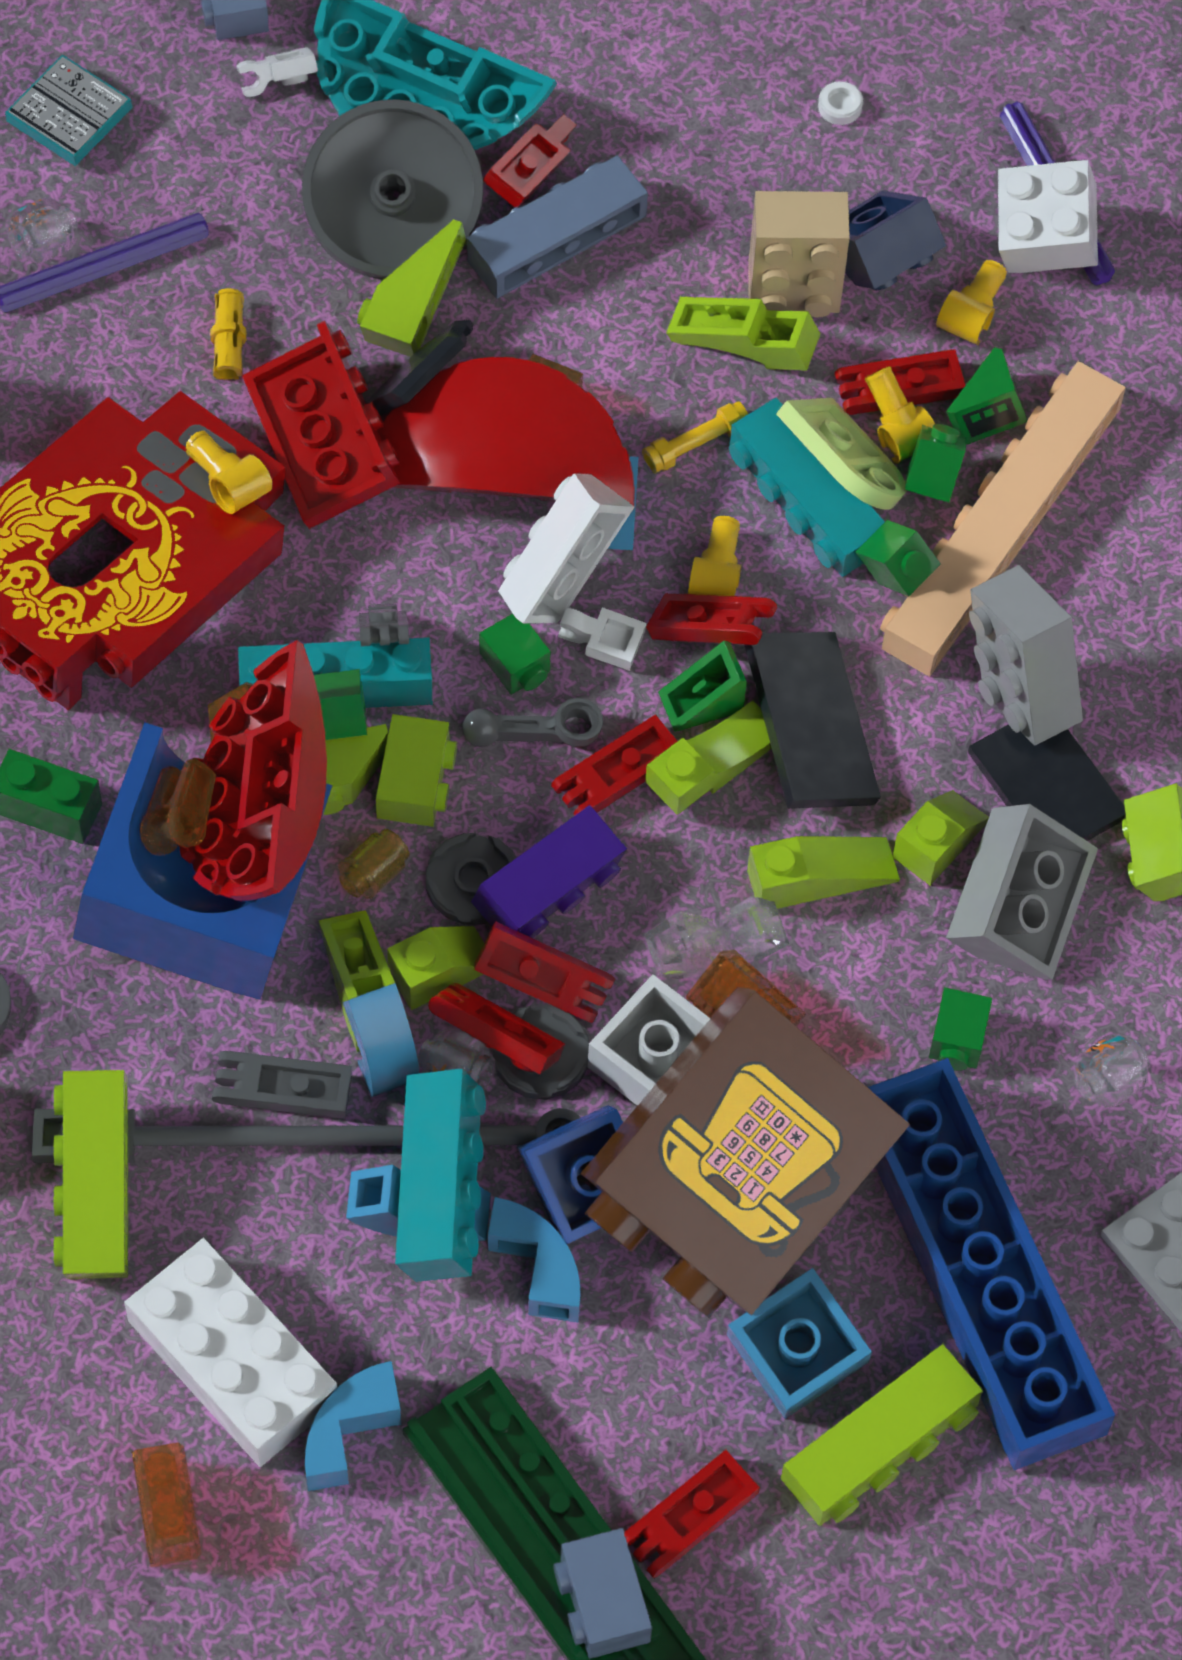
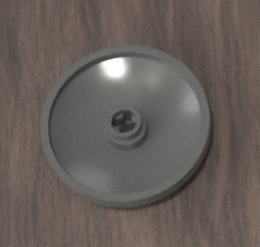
M381 100L366 103L345 112L324 129L312 146L305 163L302 178V197L304 211L312 233L323 249L334 260L358 274L385 279L453 219L462 222L466 236L464 246L466 245L467 237L474 232L480 217L483 201V179L474 148L464 133L451 120L436 110L422 104L404 100ZM390 191H396L400 195L398 200L390 201L386 194Z

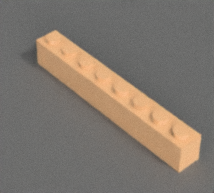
M1077 361L1068 375L1061 373L1057 377L1049 392L1051 399L1044 408L1038 405L1033 410L1025 426L1027 432L1021 441L1014 438L1003 454L1001 462L1004 464L997 474L990 471L984 478L977 495L980 497L973 507L968 504L964 506L954 523L953 528L956 531L949 540L942 538L935 546L933 554L941 565L909 597L906 596L907 599L900 608L893 606L886 614L880 626V630L884 632L882 650L929 677L932 675L970 621L969 612L973 610L970 589L1006 571L1119 412L1125 386L1080 361Z

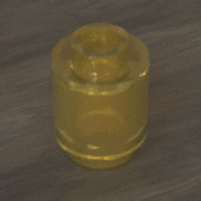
M385 828L379 833H371L339 862L338 868L341 874L339 881L342 887L353 897L359 898L362 895L366 899H372L405 868V861L410 857L409 849L404 841L389 829Z

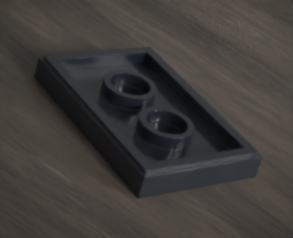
M1008 724L969 746L968 754L1006 806L1031 804L1086 841L1116 826L1126 818L1125 806L1068 729L1034 746L1021 731L1016 733Z

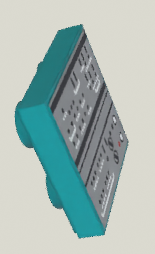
M62 54L5 112L8 123L76 167L132 109L131 98Z

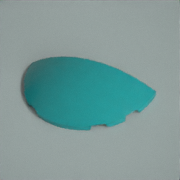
M322 0L317 12L314 33L318 39L317 76L325 95H328L339 116L355 107L374 101H411L443 114L464 133L474 150H478L496 142L499 138L524 124L537 112L557 85L556 80L479 47L475 51L408 21L404 13L374 0Z

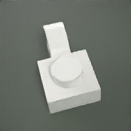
M308 47L265 57V60L261 61L246 60L237 65L239 73L253 71L257 75V80L253 85L242 88L243 94L247 97L260 95L271 80H281L282 85H293L308 80L307 74L318 72L315 55Z
M566 608L560 622L561 629L558 637L578 644L588 643L585 652L586 656L630 671L647 623L605 608L601 609L598 619L585 615L578 610Z

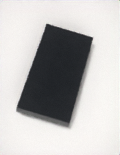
M836 632L763 633L758 644H744L787 808L875 805L881 798Z

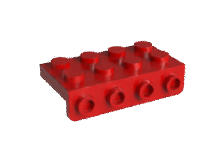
M325 320L316 324L321 336L242 375L277 461L286 467L285 480L301 518L308 529L401 484L394 469V466L400 464L398 455L390 440L387 438L382 441L378 433V429L384 427L383 421L373 402L371 401L366 404L362 393L368 391L367 384L358 367L355 365L350 368L346 357L353 354L350 345L341 329L333 332Z

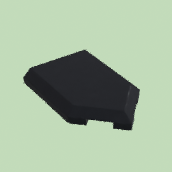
M470 320L454 321L417 350L365 403L367 404L372 401L380 416L407 404L465 347L467 336L471 334L474 324Z

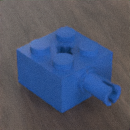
M609 1105L517 1147L552 1226L562 1236L566 1244L601 1228L585 1212L602 1191L593 1184L588 1185L580 1180L577 1181V1176L582 1173L581 1166L584 1163L589 1164L623 1124L617 1108Z

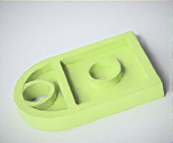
M834 398L787 400L776 413L829 473L847 491L861 501L875 508L889 510L906 493L907 490H904L905 480L897 467L857 423L844 412V409Z

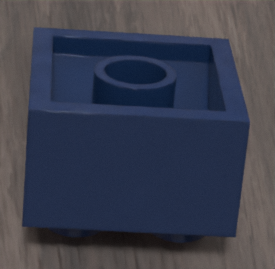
M882 190L849 210V246L845 274L856 286L871 288L874 291L886 289L897 282L899 274L908 269L925 266L933 260L932 254L947 246L926 197Z

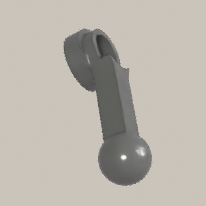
M572 698L563 702L559 706L556 715L551 717L495 715L487 709H476L465 717L462 729L467 741L479 747L488 746L495 741H551L560 744L564 742L573 747H584L592 744L599 737L603 726V715L598 706L584 698ZM574 717L581 718L589 724L590 730L584 734L573 733L566 727L565 721Z

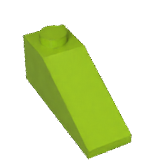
M453 219L379 283L372 299L366 298L363 301L357 323L360 325L366 342L409 357L421 348L466 241L462 222Z
M795 836L750 846L747 872L759 912L900 882L887 837Z
M366 910L319 920L321 935L345 1022L357 1053L360 1052L342 1002L395 983Z

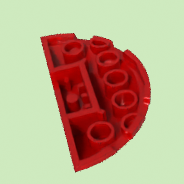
M486 357L451 365L449 368L438 372L407 404L390 411L383 421L384 427L378 429L382 441L387 438L390 440L400 460V464L394 466V469L401 484L393 488L447 493L456 491L534 498L547 502H556L554 494L558 486L567 477H572L574 473L593 475L634 506L635 487L631 460L613 425L614 420L604 406L590 392H586L578 384L567 378V375L541 363L513 357Z
M298 640L283 647L254 669L253 673L257 681L240 699L227 698L209 724V728L214 733V738L204 758H192L185 776L177 818L180 853L187 862L193 865L196 872L193 878L199 885L215 895L244 901L264 898L280 892L295 877L305 862L316 838L326 792V739L321 704L313 671L304 644Z

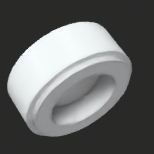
M842 81L833 82L826 85L820 92L819 112L825 120L832 124H850L857 120L862 112L863 96L860 90L853 84Z

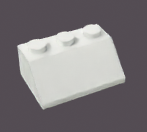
M574 473L572 477L569 476L562 481L555 491L554 500L556 502L549 513L535 522L528 535L531 540L522 554L515 556L509 562L503 576L506 579L498 591L515 618L522 623H558L562 619L566 608L570 607L634 509L632 504L591 474Z

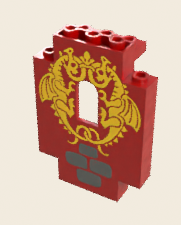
M182 391L176 393L144 422L111 398L107 397L0 487V661L2 665L12 674H21L33 683L40 695L46 700L56 701L68 711L82 698L83 672L95 661L106 675L111 678L120 679L130 688L134 687L282 554L285 525L265 511L283 494L286 467ZM206 431L228 453H235L240 459L248 455H254L268 470L272 479V490L233 514L226 513L212 496L209 487V474L186 454L187 449L185 447L187 441L196 432ZM101 519L134 542L91 581L82 586H63L55 582L50 576L48 570L50 564Z

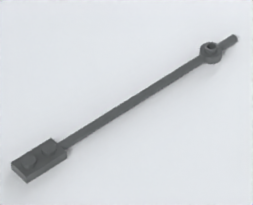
M558 1108L546 1112L539 1119L537 1125H480L479 1134L483 1145H523L581 1117L571 1110ZM34 1109L32 1158L34 1163H54V1136L63 1135V1115H55L54 1109ZM128 1109V1163H134L135 1146H402L404 1125L136 1126L135 1109Z

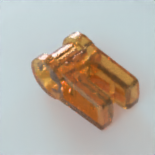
M198 759L187 760L182 770L174 766L164 767L160 772L145 817L140 825L141 840L145 848L156 856L170 854L177 846L184 848L197 846L203 842L206 836V823L216 774Z

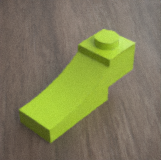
M680 297L666 332L672 342L734 353L761 362L766 369L806 371L821 334L809 311L767 310L762 299Z
M752 700L732 716L704 733L688 740L681 738L647 764L645 783L676 815L680 814L708 791L714 794L772 749L761 708Z

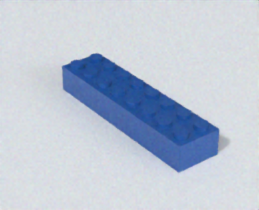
M949 1059L940 1060L867 1087L910 1124L875 1167L969 1374L983 1390L980 1398L1013 1470L1015 1471L1108 1435L1115 1413Z

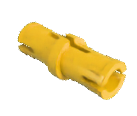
M233 288L221 289L218 291V294H215V325L210 329V339L214 344L215 350L213 376L218 380H238L239 376L242 377L243 375L242 344H245L247 341V330L243 326L244 294Z

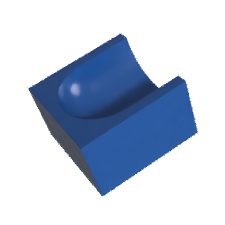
M144 722L81 895L73 939L236 994L261 1000L312 847L295 877L276 894L255 900L237 901L233 898L215 895L199 885L193 878L196 874L193 865L181 856L177 834L180 795L189 765L169 748L164 739L163 728ZM327 783L322 817L332 789V785Z

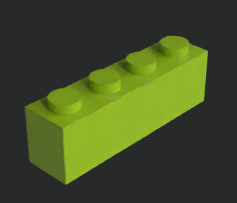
M124 1070L63 1071V1085H54L55 1115H63V1135L54 1136L55 1166L63 1165V1185L54 1186V1215L63 1216V1236H54V1266L63 1267V1275L67 1279L128 1278V1077Z
M942 1344L784 1463L781 1480L819 1526L830 1518L839 1523L856 1510L860 1504L856 1498L872 1487L875 1492H879L890 1485L900 1474L897 1467L907 1459L912 1457L918 1462L928 1456L940 1443L936 1437L945 1430L952 1427L957 1432L973 1421L979 1413L976 1407L979 1404L983 1390Z

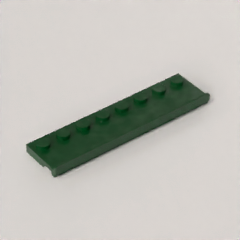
M492 1366L441 1399L439 1405L418 1419L414 1417L407 1422V1426L402 1429L403 1435L565 1660H707L633 1558V1565L652 1626L650 1643L591 1659L588 1657L585 1643L575 1644L568 1614L576 1611L571 1594L561 1595L554 1571V1564L561 1562V1544L612 1530Z

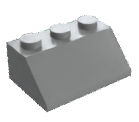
M1031 804L992 808L946 939L977 958L1046 980L1053 979L1098 848Z

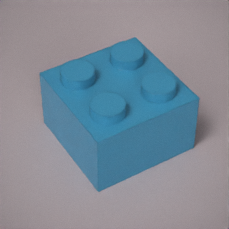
M811 1268L765 1299L752 1315L746 1312L728 1324L727 1337L785 1419L868 1364L872 1354L868 1345L814 1268Z

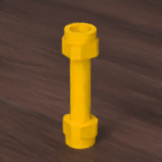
M739 401L733 404L728 403L717 409L715 418L669 441L661 437L651 442L649 446L642 449L643 459L654 474L661 470L664 472L676 466L677 457L724 433H727L731 438L732 424L748 415V412Z

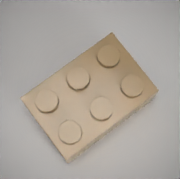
M755 191L748 261L749 299H762L767 310L809 311L812 317H824L830 313H840L849 246L848 192Z

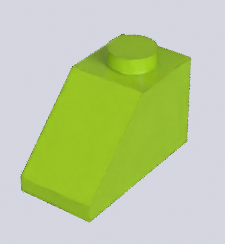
M386 724L368 727L367 735L326 740V783L332 785V789L323 815L337 813L345 805L353 804L383 762L388 738Z
M954 790L928 800L897 833L893 858L931 886L987 824L989 817Z
M474 926L429 927L387 948L388 967L396 986L409 1008L413 1010L428 1003L432 997L452 983L464 985L484 975L474 970V963L484 942Z

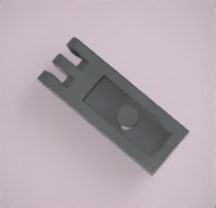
M396 604L369 605L368 613H359L361 647L370 646L374 643H380V646L390 645V643L399 642V645L409 644L406 611H397Z
M221 1051L219 1053V1065L237 1070L218 1069L216 1071L215 1082L219 1085L234 1087V1089L214 1088L212 1101L225 1105L346 1119L353 1075L352 1066L234 1051Z

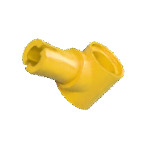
M986 260L970 286L963 287L961 292L953 289L941 307L936 326L978 346L981 342L978 340L980 333L983 329L988 330L995 313L992 299L1007 275L1003 265L997 261Z
M889 366L866 377L865 381L883 414L879 418L882 425L877 430L880 444L883 448L888 447L895 456L892 458L894 463H900L913 456L922 425L932 428L935 422L922 406L915 407L913 402H907Z
M206 431L196 432L187 441L185 447L187 449L186 454L209 474V487L212 496L226 513L233 514L272 490V479L268 470L254 455H248L240 459L235 453L225 451Z
M717 516L714 518L708 547L702 552L701 557L694 558L688 594L735 596L741 574V565L737 564L738 560L735 556L740 523L737 519L730 516Z

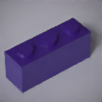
M589 805L481 883L471 903L492 927L496 921L534 938L549 924L546 918L558 909L562 914L571 911L585 898L583 891L595 883L601 888L609 883L621 871L618 863L627 848Z

